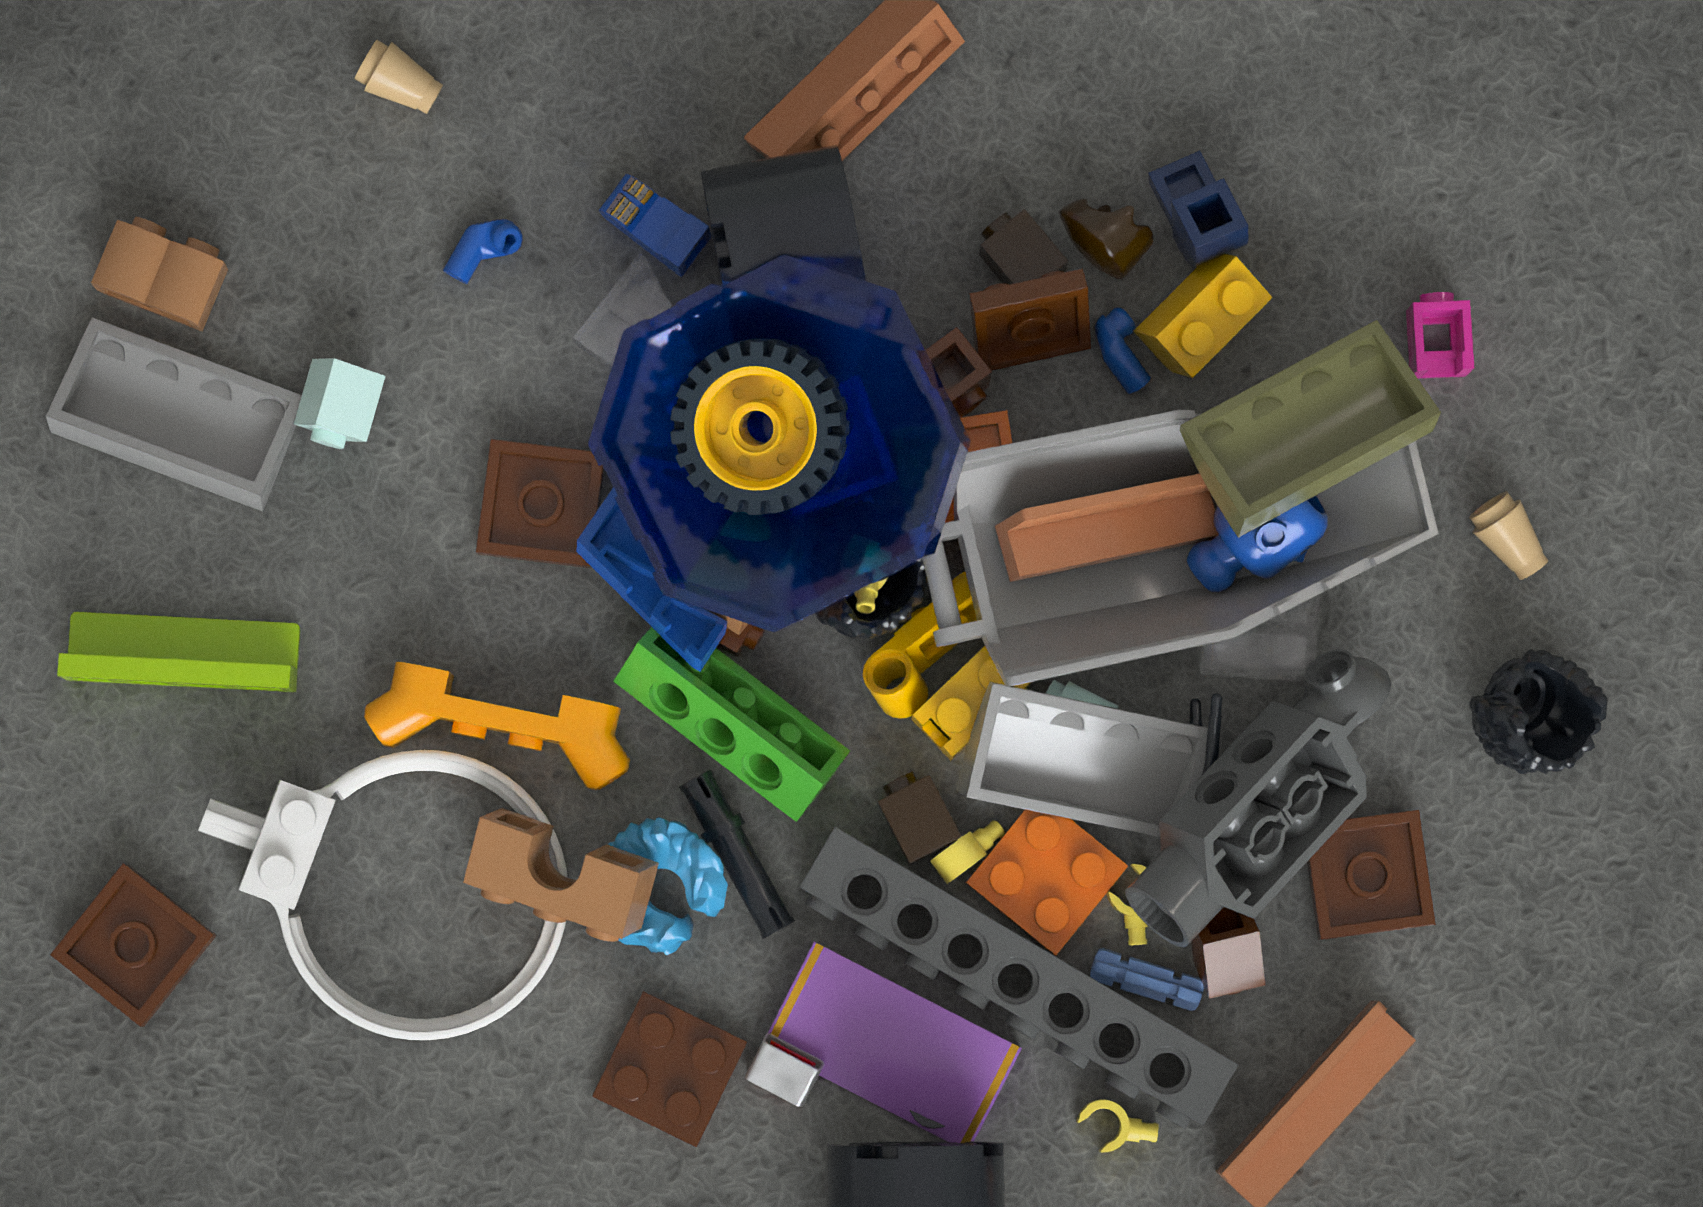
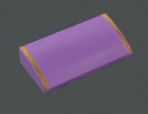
M816 942L810 948L768 1032L822 1060L824 1066L819 1076L948 1142L957 1143L975 1140L1022 1049ZM910 1110L945 1125V1127L937 1129L923 1127L915 1121Z

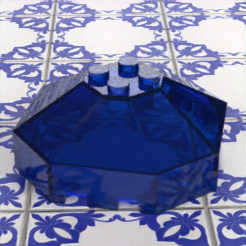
M782 255L727 285L710 284L676 302V305L649 320L644 319L623 330L588 445L598 465H603L618 495L615 497V500L635 540L641 541L655 569V572L652 574L662 594L775 633L788 629L935 554L971 440L896 291L787 255ZM759 338L777 339L806 349V353L812 357H818L826 365L824 368L830 375H834L840 384L838 387L842 397L845 396L848 406L846 417L847 420H850V432L846 438V452L833 477L819 492L802 504L773 514L748 515L747 512H733L724 509L725 505L719 502L713 503L704 497L705 492L699 487L694 488L688 481L687 477L689 474L685 467L680 468L675 457L678 454L677 446L672 444L670 432L674 429V421L670 420L672 407L677 403L678 397L676 394L681 384L689 377V372L708 355L726 345L742 340ZM753 411L747 422L749 433L758 441L768 442L773 434V423L764 412Z

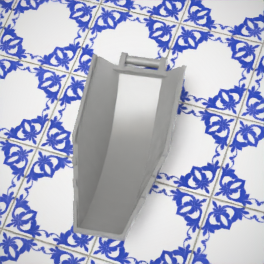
M1174 410L955 455L952 457L954 521L931 525L910 532L913 547H920L938 623L939 630L933 632L936 647L982 638L1005 686L1010 687L1234 638L1439 534L1416 441L1316 495L1327 514L1328 525L1323 537L1307 550L1302 563L1293 561L1269 579L1254 575L1244 567L1236 573L1232 585L1221 592H1210L1206 589L1188 566L1186 559L1189 551L1195 544L1010 582L995 529L997 524L1025 508L1199 474L1179 430L1182 424L1200 415L1195 413V410ZM1212 497L1213 505L1216 511L1218 505ZM958 539L977 619V621L964 624L961 623L943 546L944 541Z

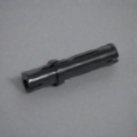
M708 770L679 788L685 794L705 831L701 834L702 839L707 844L712 843L760 930L762 939L795 922V920L787 911L741 827V825L745 824L740 813L736 815L733 813L713 776L714 773L712 770Z

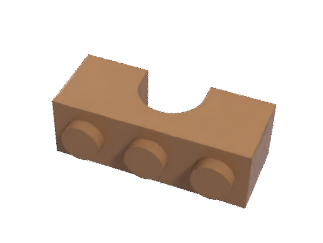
M504 808L479 818L463 883L481 889L480 894L482 897L502 904H512L516 901L533 907V914L546 921L563 923L569 920L586 926L585 932L588 935L604 941H618L619 938L623 939L642 928L659 865L658 862L606 844L585 855L579 878L573 880L561 875L554 868L550 860L549 843L553 825Z

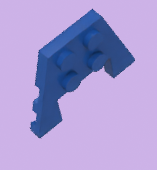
M634 456L577 539L576 552L692 668L701 672L725 635L728 621L679 595L683 590L686 578L706 549L716 539L733 511L724 509L725 505L719 502H711L703 496L705 494L703 490L699 487L694 488L687 479L689 474L685 467L680 468L678 464ZM789 509L776 513L795 526L798 521L792 519Z

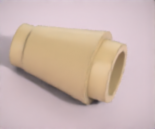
M376 40L354 78L366 85L365 92L415 110L418 109L425 114L429 112L443 87V84L436 81L432 75L393 42L387 46L379 40Z
M1507 491L1488 500L1470 515L1469 518L1476 527L1473 530V534L1511 571H1514L1519 580L1531 576L1548 562L1521 500L1514 501Z

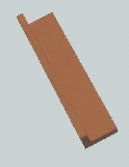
M884 0L765 115L744 138L753 149L766 158L837 145L843 161L965 41L935 1Z
M1200 473L1025 508L995 526L1010 582L1195 544L1200 541L1212 540L1218 535L1214 525L1215 508L1212 497Z
M1370 1001L1215 1171L1253 1207H1265L1416 1041L1386 1013L1387 1008L1380 1001Z

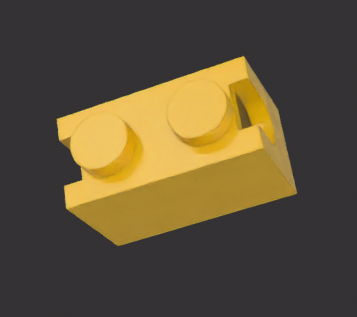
M986 646L924 703L911 718L950 761L968 745L989 683L1004 684ZM1032 682L1015 685L1013 687L1026 689ZM930 719H932L939 726V728L950 738V740L932 723Z

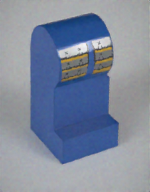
M625 174L598 210L607 221L681 278L711 239L710 228L707 224L693 214H687L665 197L661 198L652 189L629 174Z

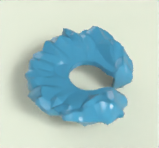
M657 817L656 820L646 818L640 825L630 823L626 831L619 832L615 841L608 844L658 862V869H668L676 873L684 884L686 899L692 910L705 913L709 917H715L724 908L728 887L724 877V865L713 849L703 839H700L698 834L691 832L683 823L673 820L669 822L660 817ZM649 900L642 928L623 939L619 938L618 941L625 945L646 946L651 952H664L665 955H669L675 952L684 941L690 940L693 922L689 914L683 918H677L671 913L659 910Z

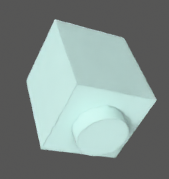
M335 358L312 359L294 425L312 430L310 440L337 449H344L346 441L367 442L385 376Z

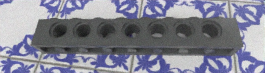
M837 827L833 829L800 885V889L809 894L804 903L806 906L832 921L836 919L839 912L856 921L859 925L854 932L855 935L883 951L889 942L909 953L904 962L909 967L933 981L939 971L959 982L954 991L958 996L982 1010L991 1001L1010 1012L1004 1023L1033 1040L1039 1031L1060 1042L1054 1051L1055 1053L1082 1069L1086 1068L1090 1060L1110 1072L1104 1082L1133 1099L1142 1090L1160 1101L1155 1112L1186 1129L1190 1120L1204 1126L1238 1067L1237 1063ZM859 876L872 877L881 887V899L872 908H857L848 899V886L852 880ZM917 905L923 907L929 913L931 927L924 937L911 939L903 935L899 930L897 924L898 915L905 907ZM963 934L975 938L981 948L979 961L973 967L967 969L955 966L948 956L950 941L955 936ZM1009 964L1023 966L1030 975V988L1022 997L1010 998L1003 994L999 988V974ZM1062 993L1075 997L1081 1009L1078 1021L1068 1028H1061L1055 1025L1050 1019L1048 1011L1052 999ZM1112 1023L1123 1025L1128 1030L1131 1039L1126 1053L1115 1058L1107 1056L1099 1045L1101 1031ZM1162 1053H1170L1176 1057L1181 1068L1178 1080L1168 1087L1158 1086L1150 1076L1152 1060Z

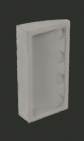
M92 317L50 405L46 419L50 433L263 512L297 425H294L302 395Z
M990 682L970 735L956 791L967 798L1160 837L1159 820L1203 775L1208 728L1013 686L1006 687L1004 684Z

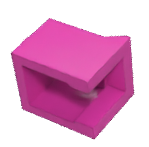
M1433 292L1420 295V302L1412 303L1406 310L1409 367L1418 379L1466 377L1474 369L1470 300L1454 301V293ZM1449 324L1450 350L1424 352L1423 325Z

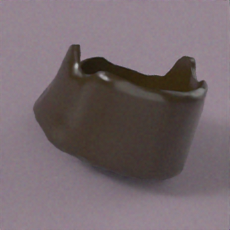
M1083 198L1064 206L1059 211L1060 219L1066 232L1079 252L1094 267L1115 279H1123L1153 245V232L1149 226L1136 225L1134 223V207L1131 205L1111 212L1109 205H1102L1098 209H1094L1088 205L1087 199Z

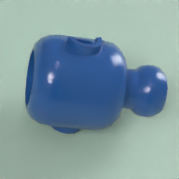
M1314 496L1238 538L1217 506L1214 513V525L1218 535L1212 540L1196 543L1189 551L1186 561L1195 577L1210 592H1221L1228 589L1234 582L1236 573L1244 567L1254 575L1269 579L1291 562H1303L1307 550L1323 537L1327 529L1328 517L1317 496Z

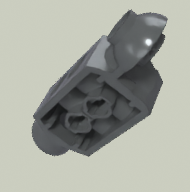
M1342 649L1331 650L1318 656L1306 670L1307 684L1303 697L1293 707L1272 701L1159 820L1162 852L1126 889V897L1129 904L1147 926L1166 941L1179 947H1186L1223 907L1255 919L1367 798L1366 775L1357 762L1358 756L1346 737L1358 724L1364 722L1378 711L1389 696L1391 680L1385 669L1367 658L1354 657L1350 652Z

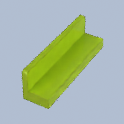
M73 612L70 617L68 653H59L57 676L69 681L296 692L300 626L296 623Z

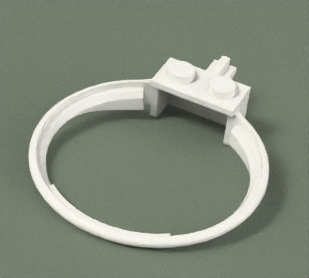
M413 750L384 755L362 763L318 790H306L279 780L265 818L210 798L198 831L252 850L238 889L265 899L274 906L289 954L301 976L325 1004L342 1017L360 1027L385 1036L407 1040H436L467 1034L492 1023L516 1007L534 989L553 961L560 945L566 922L557 923L545 920L540 938L526 965L503 990L489 1000L464 1012L446 1017L431 1019L398 1017L372 1009L339 988L325 973L313 955L305 937L299 913L288 916L289 908L294 910L336 801L331 799L335 792L342 801L359 788L389 775L410 771L445 772L477 782L500 796L518 814L550 824L538 804L520 785L486 763L457 753L439 750ZM553 829L549 843L550 860L554 868L561 875L568 878L563 851Z

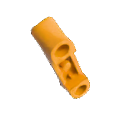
M395 662L390 690L365 707L364 718L384 747H397L439 719L453 722L451 733L485 740L488 729L509 734L507 744L520 748L541 751L543 741L556 743L560 746L586 788L592 790H600L628 771L630 758L615 737L621 708L591 700L563 695L558 717L452 696L450 693L454 675L451 672L411 663Z

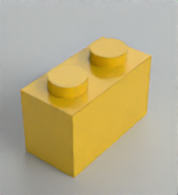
M1224 254L1198 266L1134 330V333L1171 372L1193 378L1273 297L1237 256Z

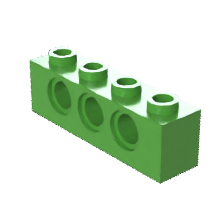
M652 627L636 644L613 681L796 822L827 785L850 752L848 748L717 648L700 672L692 668Z

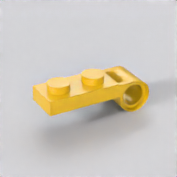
M963 572L952 580L962 624L977 621L966 572ZM933 602L927 607L919 608L911 613V619L894 633L892 639L874 652L864 665V683L881 709L890 717H910L926 703L928 687L921 673L958 644L936 647L933 632L939 630ZM905 677L903 682L897 687L886 689L894 679Z

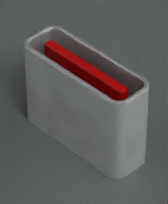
M767 1033L745 1074V1078L798 1107H803L824 1066V1062L792 1044Z

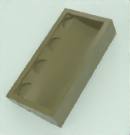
M1375 320L1185 422L1180 426L1179 430L1207 488L1239 538L1433 432L1441 411L1382 326Z

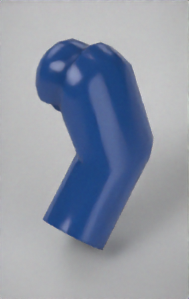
M496 219L469 226L464 231L443 271L462 283L468 284L481 260L507 256L518 251L523 242L521 230L512 221L506 219Z
M1114 308L1106 317L1101 315L1098 318L1094 327L1104 362L1128 394H1132L1145 386L1151 377L1123 339L1134 332V321L1123 308Z

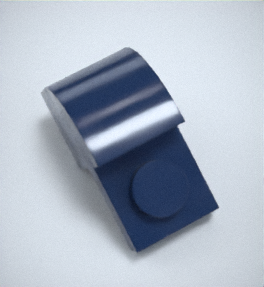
M1200 150L1148 173L1149 184L1173 229V238L1177 247L1191 267L1200 266L1248 244V224L1225 179L1215 180Z

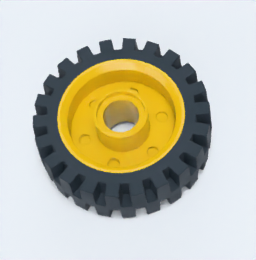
M749 339L731 343L705 357L704 360L689 372V377L681 384L676 394L678 400L676 405L672 407L670 419L674 421V429L670 433L672 444L677 446L678 454L675 457L680 468L685 467L689 474L687 477L688 481L694 488L699 487L705 492L704 497L713 503L719 502L725 505L724 509L733 512L742 511L747 512L748 515L773 514L791 509L807 501L819 492L833 477L846 452V438L850 432V420H847L846 417L848 406L845 396L842 397L838 389L840 384L834 375H830L824 368L826 365L818 357H812L806 353V349L796 344L785 343L782 340ZM753 411L764 412L773 423V434L768 442L758 441L749 433L747 422Z

